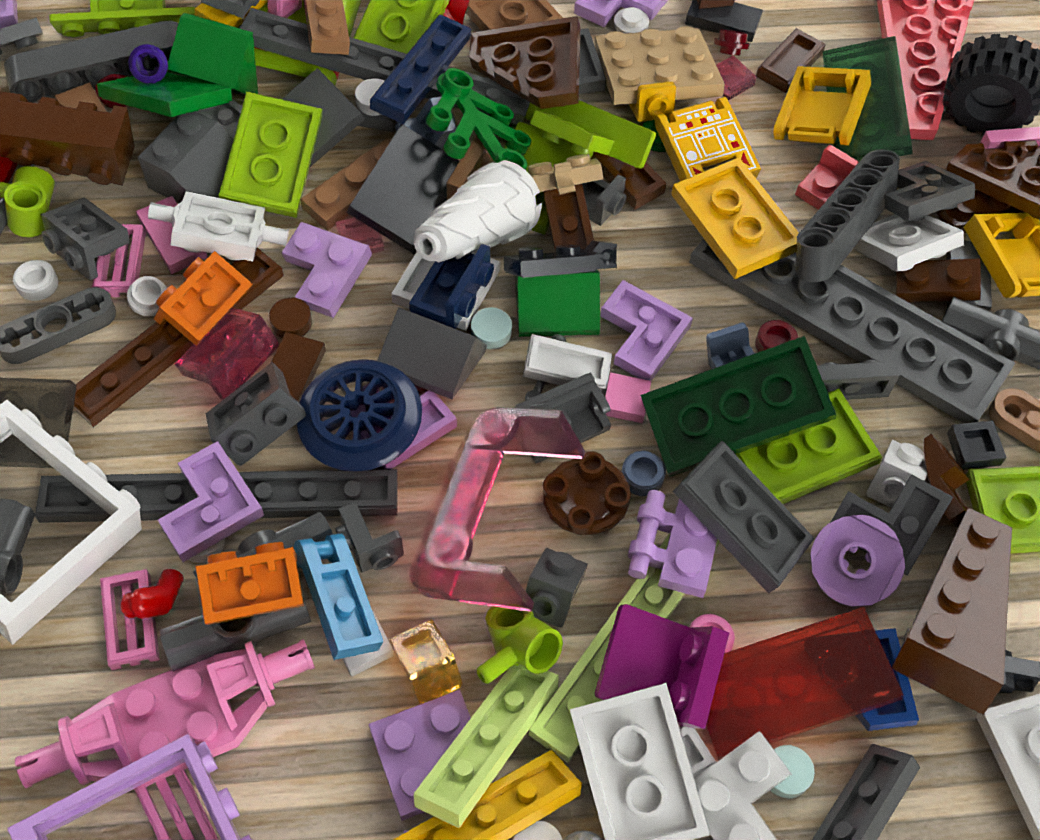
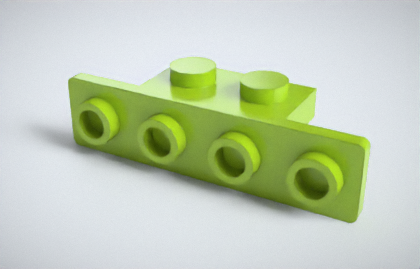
M90 0L91 12L50 14L49 20L58 33L66 37L76 38L83 36L86 32H98L103 35L162 21L179 23L180 16L183 13L195 16L196 7L166 8L165 0Z
M579 100V104L540 109L530 103L526 119L531 121V125L544 130L542 137L549 141L563 145L564 140L572 143L570 150L578 154H589L590 158H592L593 153L598 152L640 169L644 167L656 137L655 131Z

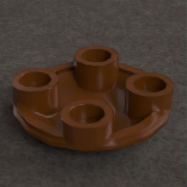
M594 451L586 452L581 457L561 463L543 482V504L550 519L563 530L577 535H597L612 529L625 517L630 505V486L625 476L612 463L605 461L600 453Z

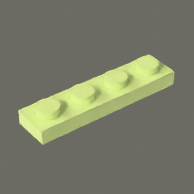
M521 665L509 668L414 792V807L460 828L557 691L559 675L550 671L534 674Z

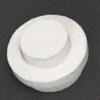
M624 8L616 13L614 27L616 31L622 33L642 32L649 27V17L638 8Z
M140 277L128 288V304L137 314L155 316L159 309L155 302L167 287L155 277Z

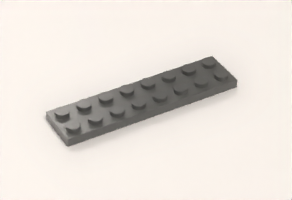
M704 239L691 253L690 264L860 363L866 360H878L879 362L896 361L900 374L896 382L897 385L962 423L979 421L1015 365V362L843 265H840L827 280L808 282L800 279L796 274V253L734 280Z

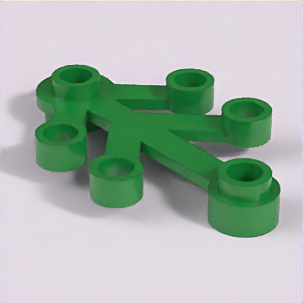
M457 68L447 69L445 73L439 76L436 82V87L442 97L437 105L431 107L426 118V123L429 127L443 132L447 130L453 118L450 111L455 104L458 105L463 113L456 131L449 134L443 146L445 153L454 159H463L470 147L469 138L474 130L493 161H495L494 163L507 160L518 164L526 170L527 161L523 155L526 154L532 140L525 132L509 127L514 117L513 111L508 106L496 103L475 92L472 89L474 82L466 72ZM476 107H478V108H480V109H482V110H484V111H486V112H488V113H490V114L487 115V114H485V113L479 111ZM494 134L507 140V149H503Z

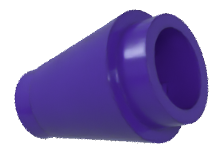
M140 45L129 56L128 63L132 75L143 83H156L167 73V58L163 51L154 45ZM149 55L151 58H156L158 64L155 69H149L145 66V56Z

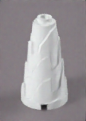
M507 160L499 163H494L495 161L481 167L468 176V181L457 189L455 195L431 212V216L415 230L413 241L417 253L421 258L428 260V262L436 261L439 263L455 256L456 259H459L474 251H478L481 244L491 248L499 243L503 245L524 236L537 224L542 208V203L536 204L535 195L540 193L534 179L521 166Z

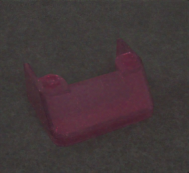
M496 407L486 410L475 420L455 453L410 567V580L422 595L429 598L532 612L533 600L506 566L468 561L473 550L472 539L505 453L576 459L584 458L586 451L561 410Z

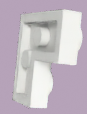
M760 731L694 778L708 829L714 840H777L752 803L792 774Z

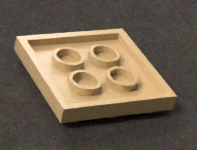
M683 26L676 30L666 31L645 29L638 33L613 31L606 35L595 36V48L614 105L637 103L638 87L640 85L674 82L676 86L675 100L723 97L725 83L699 28Z

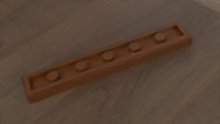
M256 248L253 262L239 260L230 264L253 285L204 339L284 276L282 267L259 248ZM165 320L161 325L155 322L62 395L65 401L94 427L196 345L168 321Z

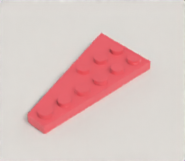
M877 0L897 139L934 140L944 110V89L951 63L957 51L961 49L974 0Z

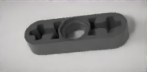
M98 287L87 288L3 324L0 327V355L2 359L11 364H21L108 326L116 316V309L109 293ZM97 304L100 310L92 312L90 307ZM76 312L80 320L75 321L72 314ZM54 319H64L67 321L66 325L57 332L45 331L46 325ZM36 330L40 337L35 339L31 331ZM19 338L21 344L12 347L11 341Z

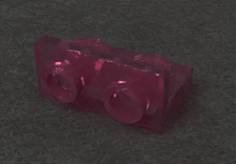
M232 308L197 346L193 344L175 363V366L183 376L208 383L218 397L224 400L254 374L278 347L279 342L260 314Z

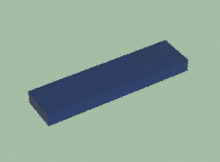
M439 14L370 98L369 109L404 124L437 82L439 76L445 72L470 40L472 29Z

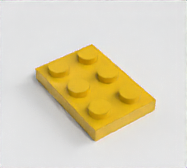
M739 157L673 184L672 197L734 280L796 253L799 232Z

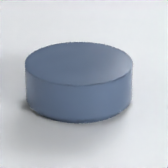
M637 451L625 459L621 472L630 486L631 493L638 496H647L650 490H660L664 482L666 468L661 458L649 451Z

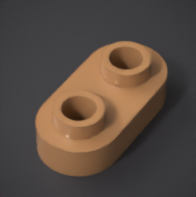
M1008 388L1000 391L989 407L991 420L994 421L998 428L1040 453V401L1020 389Z

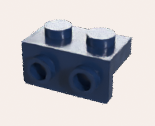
M481 244L476 254L470 253L459 259H456L455 256L439 263L435 261L409 302V311L456 329L462 317L468 318L472 313L476 302V294L480 287H486L492 278L494 264L490 263V246Z

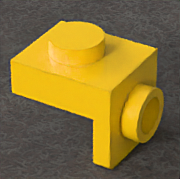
M674 82L640 85L638 87L637 103L629 104L637 121L655 120V117L661 114H665L668 118L669 113L674 111L676 86Z

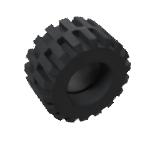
M991 34V37L988 39L981 36L975 38L974 44L970 42L964 44L961 52L957 51L953 58L944 89L943 106H947L946 113L948 116L955 117L954 122L957 125H965L967 130L973 133L975 131L983 132L982 135L990 130L1022 128L1023 125H1029L1033 122L1034 116H1037L1040 111V50L1038 48L1031 49L1032 43L1027 40L1017 41V36L1013 35L1003 38L1000 37V34Z

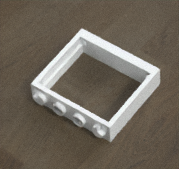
M6 400L0 404V443L13 434L111 515L13 602L8 601L0 594V634L13 645L140 532L142 527L140 518L141 507L131 493L124 489L116 490L108 483L107 477L97 465L92 462L87 464L82 462L75 456L73 448L64 438L59 435L52 437L43 430L42 424L28 409L20 411L11 402Z

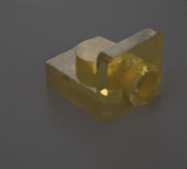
M432 619L389 639L396 657L411 682L419 704L447 695L463 685L454 654Z

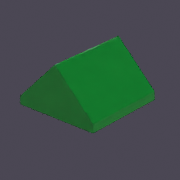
M183 13L180 16L167 70L181 76L231 87V92L243 96L246 95V91L258 94L253 32Z
M598 270L596 272L527 278L515 275L518 337H531L532 334L538 336L600 334V272Z

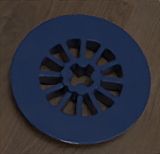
M351 360L330 367L309 384L299 401L305 409L306 416L296 425L304 447L321 463L343 471H366L390 463L411 445L420 428L422 403L413 382L399 369L376 360ZM356 382L355 391L351 392L346 384ZM363 382H370L367 388L363 391ZM380 387L385 388V389H383V390L377 392ZM341 389L345 396H340L334 393V391ZM392 399L395 400L394 403H386ZM325 402H330V403H332V404H334V405H324V404H325ZM359 405L365 406L366 412H360L358 417H352L350 410H357ZM393 415L391 419L383 417ZM323 417H331L325 421H322ZM377 425L384 429L377 433L372 426ZM339 428L336 434L330 433ZM363 430L367 431L370 438L360 440L361 432ZM350 431H353V439L346 440Z

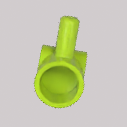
M33 166L21 167L15 171L12 183L0 182V198H4L7 225L14 234L21 237H35L41 235L42 231L45 230L41 214L49 210L55 181L48 172L41 168Z
M519 598L506 599L496 603L488 610L485 620L496 654L477 668V676L483 683H491L512 666L521 665L534 674H541L548 671L557 662L563 646L562 636L557 630L534 617L532 607L527 601Z

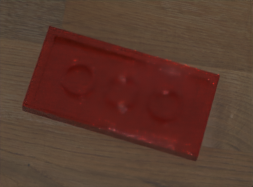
M861 607L724 653L706 729L719 761L759 731L771 744L902 700L904 695L865 607Z

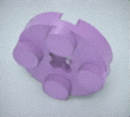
M867 515L846 516L827 524L817 535L811 549L812 574L820 589L834 601L847 606L873 605L889 597L900 584L905 570L903 549L895 532L882 521ZM859 548L864 549L867 552L865 560L871 563L867 571L858 569L855 574L847 570L849 562L844 559V554L846 551L855 553Z

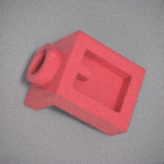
M828 145L823 150L819 164L798 185L795 195L819 210L859 162L834 146Z

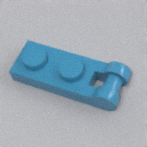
M342 533L327 535L325 541L314 542L312 538L296 540L294 550L297 555V565L303 570L333 659L337 660L379 651L384 641L345 536ZM328 559L331 563L322 564L321 560Z

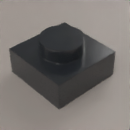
M993 420L954 424L947 432L955 459L962 470L1001 466L1007 458Z

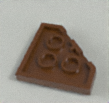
M578 16L471 33L469 59L474 70L540 109L579 104L581 27Z
M1036 140L1005 142L1003 148L985 149L983 143L967 144L948 162L946 170L975 183V189L994 197L997 201L1009 204L1036 219H1040V146H1038Z

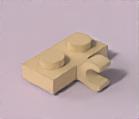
M589 154L569 157L567 162L554 164V167H552L551 162H542L528 166V173L534 179L540 192L558 189L559 195L576 191L575 185L604 179L601 163L597 158L590 159Z

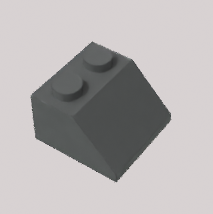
M196 111L178 115L138 156L148 188L167 198L173 196L177 203L183 201L186 191L219 198L233 139L217 121Z

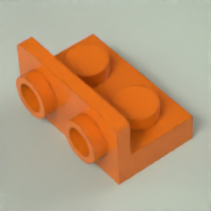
M215 251L205 261L200 257L195 259L183 273V276L186 278L183 284L178 289L170 285L155 302L159 309L154 320L160 325L165 320L168 321L196 346L253 285Z
M273 542L255 547V555L237 558L236 551H229L207 556L208 564L196 566L205 624L211 625L304 606L297 567V555L294 548H284V542Z

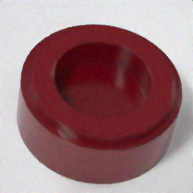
M767 321L759 328L755 339L756 349L758 352L797 339L799 338L798 333L792 325L785 321Z

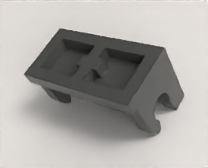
M590 372L515 405L514 428L536 464L609 431L611 423L606 413L611 411Z

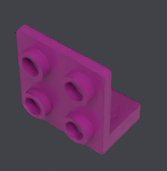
M628 604L620 605L594 695L600 700H605L667 683L679 727L705 729L729 632L713 626L690 628Z

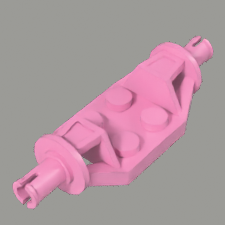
M304 639L264 657L262 653H256L252 641L245 643L246 649L215 654L206 660L175 671L169 670L115 692L72 720L68 716L60 718L58 721L59 741L15 758V766H21L17 770L20 781L25 788H29L35 783L70 769L79 783L84 786L91 783V781H98L187 734L194 739L196 745L205 741L213 757L237 748L267 707L276 705L271 690L275 689L274 684L309 669H315ZM254 685L260 686L261 689L233 712L229 699ZM111 748L115 749L119 759L89 762L88 760L89 754ZM184 762L157 776L159 777L157 781L173 775V770L182 767L184 770L187 769L186 763Z

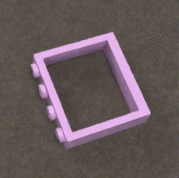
M189 734L7 828L12 840H48L47 834L185 762L221 840H252L249 834L241 839L238 835L232 819L240 816V813L228 788L226 787L218 791L210 773L218 769L209 747L205 741L196 745L194 739Z

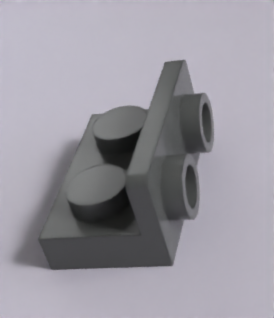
M85 197L41 214L45 228L42 231V239L47 249L52 254L56 253L73 271H79L89 280L98 277L94 258L108 255L115 249L130 243L127 228Z
M273 362L206 413L211 441L213 443L218 441L227 456L239 466L245 464L306 416L304 407L290 395L283 372Z

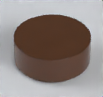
M281 299L270 310L269 319L272 330L281 338H283L285 332L304 336L312 326L310 308L301 299Z

